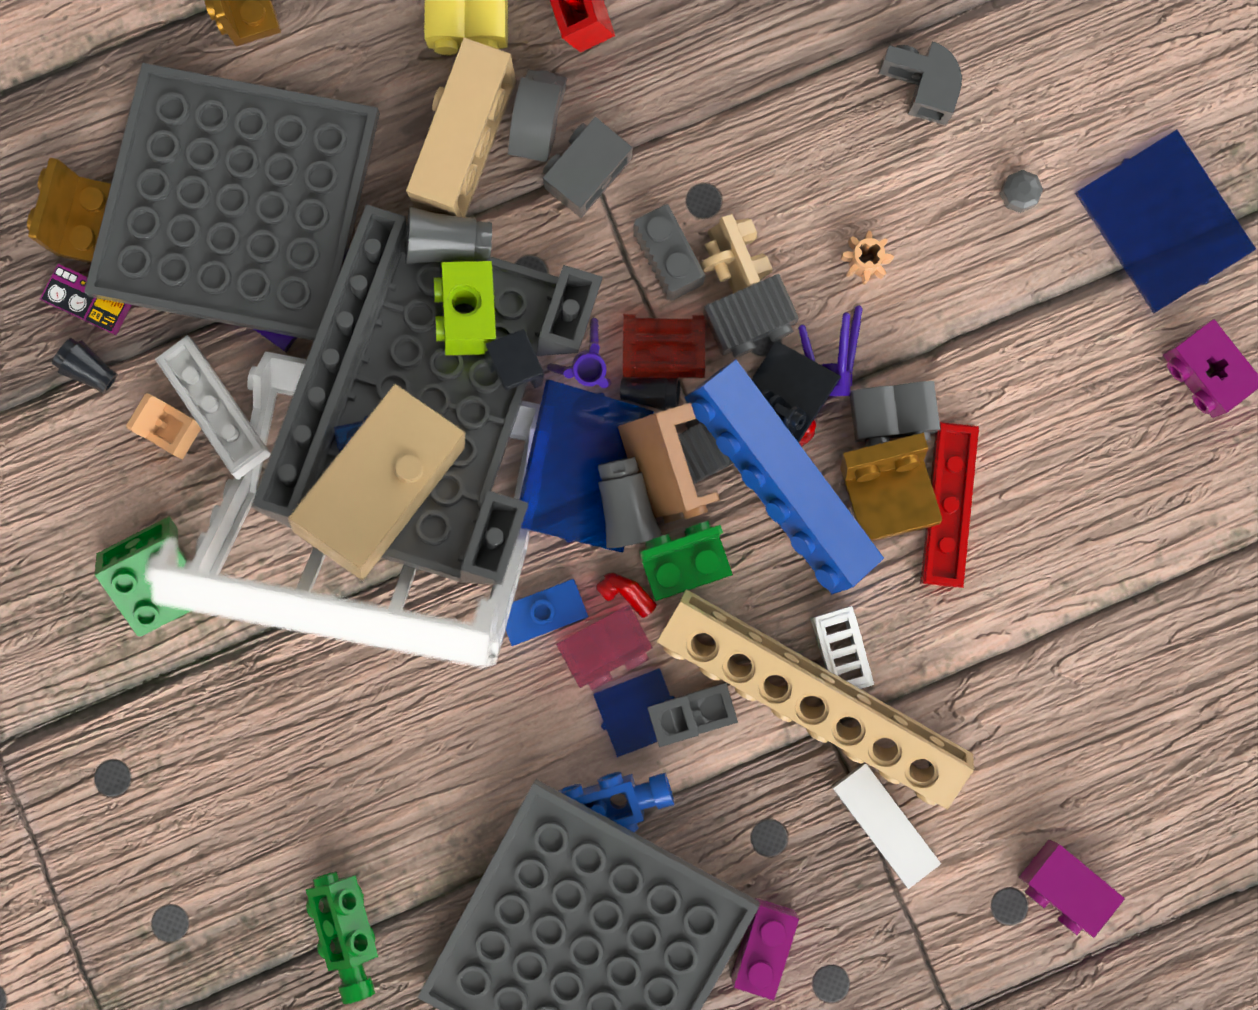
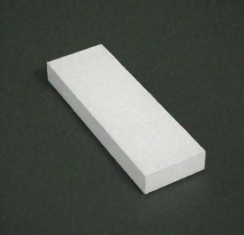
M862 763L832 786V789L908 889L941 865L940 861L866 763Z

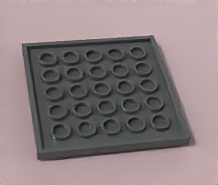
M142 63L84 293L93 298L314 341L349 250L380 116L378 108Z
M535 779L417 998L439 1010H701L757 912L759 901Z

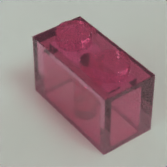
M629 604L556 644L579 688L588 684L591 691L613 680L610 672L624 664L627 671L649 660L646 652L653 648Z

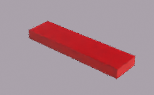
M940 422V430L935 433L931 485L942 521L939 525L926 528L920 584L964 588L979 426Z

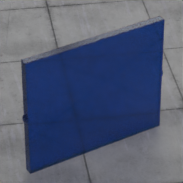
M1178 130L1173 131L1132 158H1125L1122 164L1075 193L1153 313L1161 310L1200 284H1208L1210 278L1256 250V247Z
M546 380L519 500L528 503L521 528L563 538L567 543L575 541L623 553L624 547L606 548L605 518L598 482L601 481L598 464L627 458L618 426L653 415L654 411L606 397L601 392L596 394L553 380Z

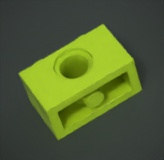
M492 261L442 262V277H434L435 303L443 302V316H435L436 341H445V356L485 354V344L496 340ZM465 303L474 307V310L463 314L457 312L454 308L459 304Z

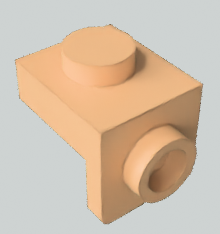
M149 393L143 396L126 425V428L146 438L182 460L201 430L195 419Z

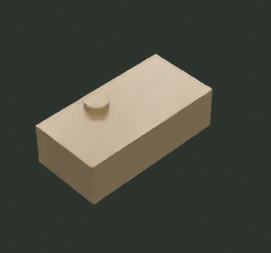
M465 37L463 38L445 88L439 87L435 94L432 110L436 112L406 189L415 208L434 213L466 217L516 83L510 53Z
M394 384L288 519L293 532L363 581L465 449V432Z

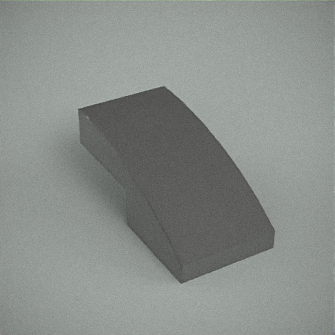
M726 682L647 707L659 747L738 723Z

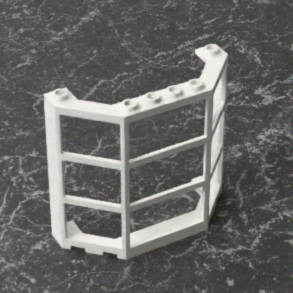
M265 351L258 366H252L247 381L248 390L253 391V410L250 424L265 446L267 445L277 393L294 395L307 359ZM526 401L521 403L510 436L512 439L525 441L514 499L527 502L528 508L503 584H493L489 600L480 598L473 624L403 611L417 570L403 565L389 607L311 593L326 556L315 547H313L296 590L219 575L251 508L257 492L263 461L240 479L234 477V479L227 480L223 501L220 506H214L210 517V527L207 533L202 532L200 534L193 561L188 560L184 568L178 567L177 539L168 537L159 554L151 556L147 566L146 579L147 582L152 583L153 603L482 667L496 665L527 552L533 510L536 507L541 482L540 475L550 436L553 407Z

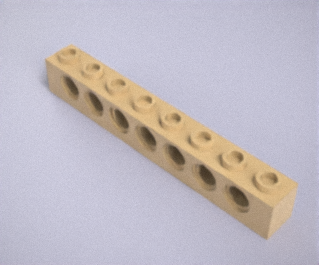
M687 589L657 640V643L661 644L665 652L679 660L687 659L699 666V670L708 678L713 680L721 679L734 686L735 691L743 698L750 701H760L770 707L772 713L786 722L793 720L805 727L809 735L814 739L824 743L829 741L841 748L843 753L852 761L857 763L865 762L878 769L879 774L893 784L902 783L911 788L917 797L927 804L935 805L937 803L948 810L974 771L973 753ZM699 633L709 634L715 640V644L711 646L703 645L697 640L696 635ZM743 654L750 659L752 664L748 666L737 665L731 656ZM780 675L785 678L788 684L777 687L772 685L767 677ZM807 696H816L824 704L820 707H811L803 699ZM844 717H853L860 724L857 727L848 728L843 726L839 720ZM880 738H889L896 745L891 748H882L876 744V741ZM917 759H926L932 763V766L926 769H919L912 762Z

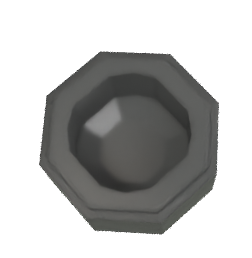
M1021 170L1009 175L1005 179L1000 196L1006 208L1022 213L1034 208L1038 204L1043 187L1037 175Z

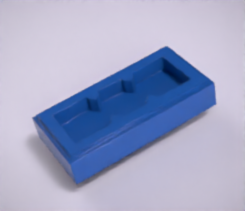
M571 579L513 602L505 629L511 646L589 617L575 580Z

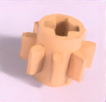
M868 231L860 242L852 236L848 244L853 252L847 251L841 256V260L849 262L850 265L846 276L850 277L856 274L862 277L864 285H866L873 274L882 279L886 275V271L881 264L891 263L894 258L891 254H885L884 246L888 240L885 238L879 242L873 239L871 231ZM869 252L874 255L872 261L869 260L865 263L859 259L862 254L866 255Z

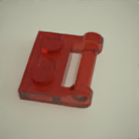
M623 314V377L705 378V316L692 315V319L636 318V314ZM635 334H672V335H635Z

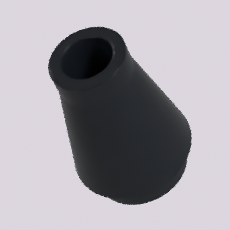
M69 338L60 347L52 361V364L59 368V374L93 387L103 394L109 390L118 376L83 340L77 342L73 338Z
M670 371L633 377L623 376L621 379L620 399L622 401H631L662 411L679 406L681 379L680 376L671 375Z

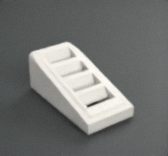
M848 606L810 618L826 670L838 676L845 672L860 669L862 676L847 680V682L859 689L874 685L853 607ZM845 622L846 630L827 635L825 627ZM850 637L852 645L831 651L829 643ZM855 653L856 661L835 666L834 659Z

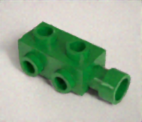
M337 871L321 875L312 879L313 887L306 889L308 897L306 911L315 922L319 937L317 944L318 953L325 959L328 971L338 970L342 983L338 986L342 1003L350 1004L375 994L371 976H366L363 963L378 957L375 946V934L369 925L363 903L364 895L358 885L356 875L339 878ZM320 900L323 902L324 905L322 912L319 909ZM332 940L335 944L334 952H332L330 949V943Z

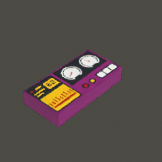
M57 264L40 300L117 336L132 305L89 297L84 293L88 277Z

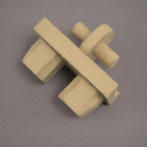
M733 214L720 218V222L707 231L711 241L706 243L705 247L710 257L702 261L700 265L703 272L715 270L720 282L728 280L732 292L736 293L746 287L757 284L767 277L773 269L766 255L762 253L750 257L746 245L751 244L757 239V231L752 219L735 220Z

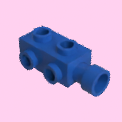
M614 772L597 779L598 784L582 789L581 784H574L559 790L564 795L632 832L638 830L637 823L644 821V809L657 806L659 810L675 805L666 773L649 777V782L636 785L632 774L622 777L621 772ZM623 794L626 797L624 804L616 805L612 802L611 796Z

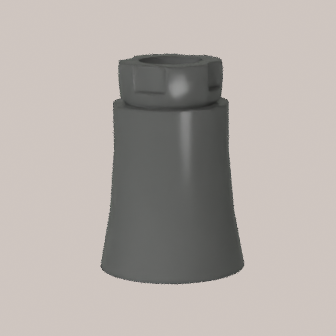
M409 206L405 264L490 260L492 247L491 222L476 221V218L434 213Z
M635 456L598 464L599 477L601 479L598 485L605 518L606 548L634 545L663 536L652 510L643 472H639Z

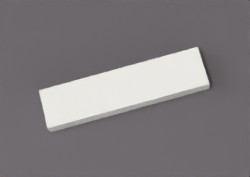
M188 335L155 358L230 473L236 479H240L271 455L198 346Z

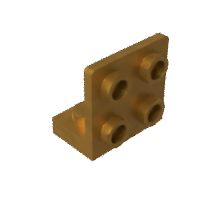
M204 0L208 14L212 21L216 20L221 35L228 34L235 46L282 33L272 0Z
M50 157L47 167L41 170L38 178V190L40 193L36 207L30 210L27 218L29 238L57 256L91 264L111 184L80 177L59 159Z
M924 433L843 453L840 470L856 521L871 541L939 525L942 521L924 463L928 451Z

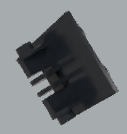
M776 341L751 380L799 443L841 376Z

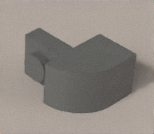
M933 41L926 55L919 54L917 49L908 45H897L896 47L889 45L878 74L915 84L916 88L908 115L946 126L954 114L962 85V74L956 58L947 48Z
M529 69L526 77H521L511 120L509 155L548 162L555 141L558 112L566 92L567 77L558 76L545 70L534 71Z

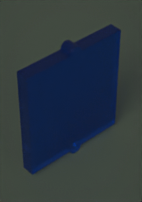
M660 668L593 694L603 719L601 728L607 730L617 758L658 742L647 707L675 698V696L670 695Z

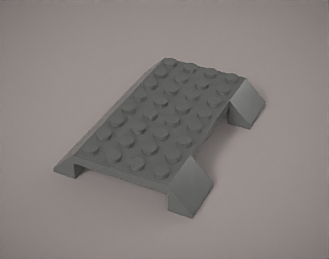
M366 204L251 506L253 509L291 528L288 518L343 450L344 444L339 445L336 430L363 425L394 384H396L465 432V449L381 558L461 583L502 585L528 508V503L492 492L528 382L506 390L503 388L497 372L491 373L485 360V354L445 356V341H436L435 316H443V302L435 303L434 277H442V262L405 264L406 216ZM490 256L488 261H492L496 339L524 329L536 356L579 353L603 277L563 265L560 276L556 277ZM463 303L457 305L454 309L459 313L467 314L472 312L474 307Z

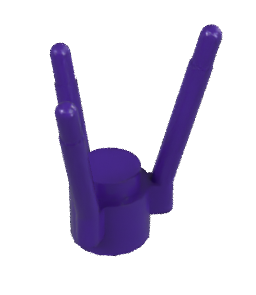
M857 305L854 309L851 330L850 314L845 312L842 315L838 363L822 364V366L841 376L829 396H851L852 372L863 310L860 305ZM800 325L798 330L804 355L815 361L806 326Z
M597 318L590 320L588 350L579 352L574 357L572 366L566 367L549 363L547 365L549 371L564 375L566 378L575 377L584 386L592 387L599 385L601 388H606L611 385V380L605 377V362L599 355V325Z

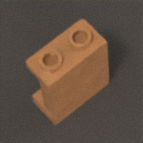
M691 403L618 426L627 458L635 456L639 472H643L655 518L663 517L664 523L682 518L688 519L707 513L706 504L720 500L717 492L697 496L675 425L696 419Z

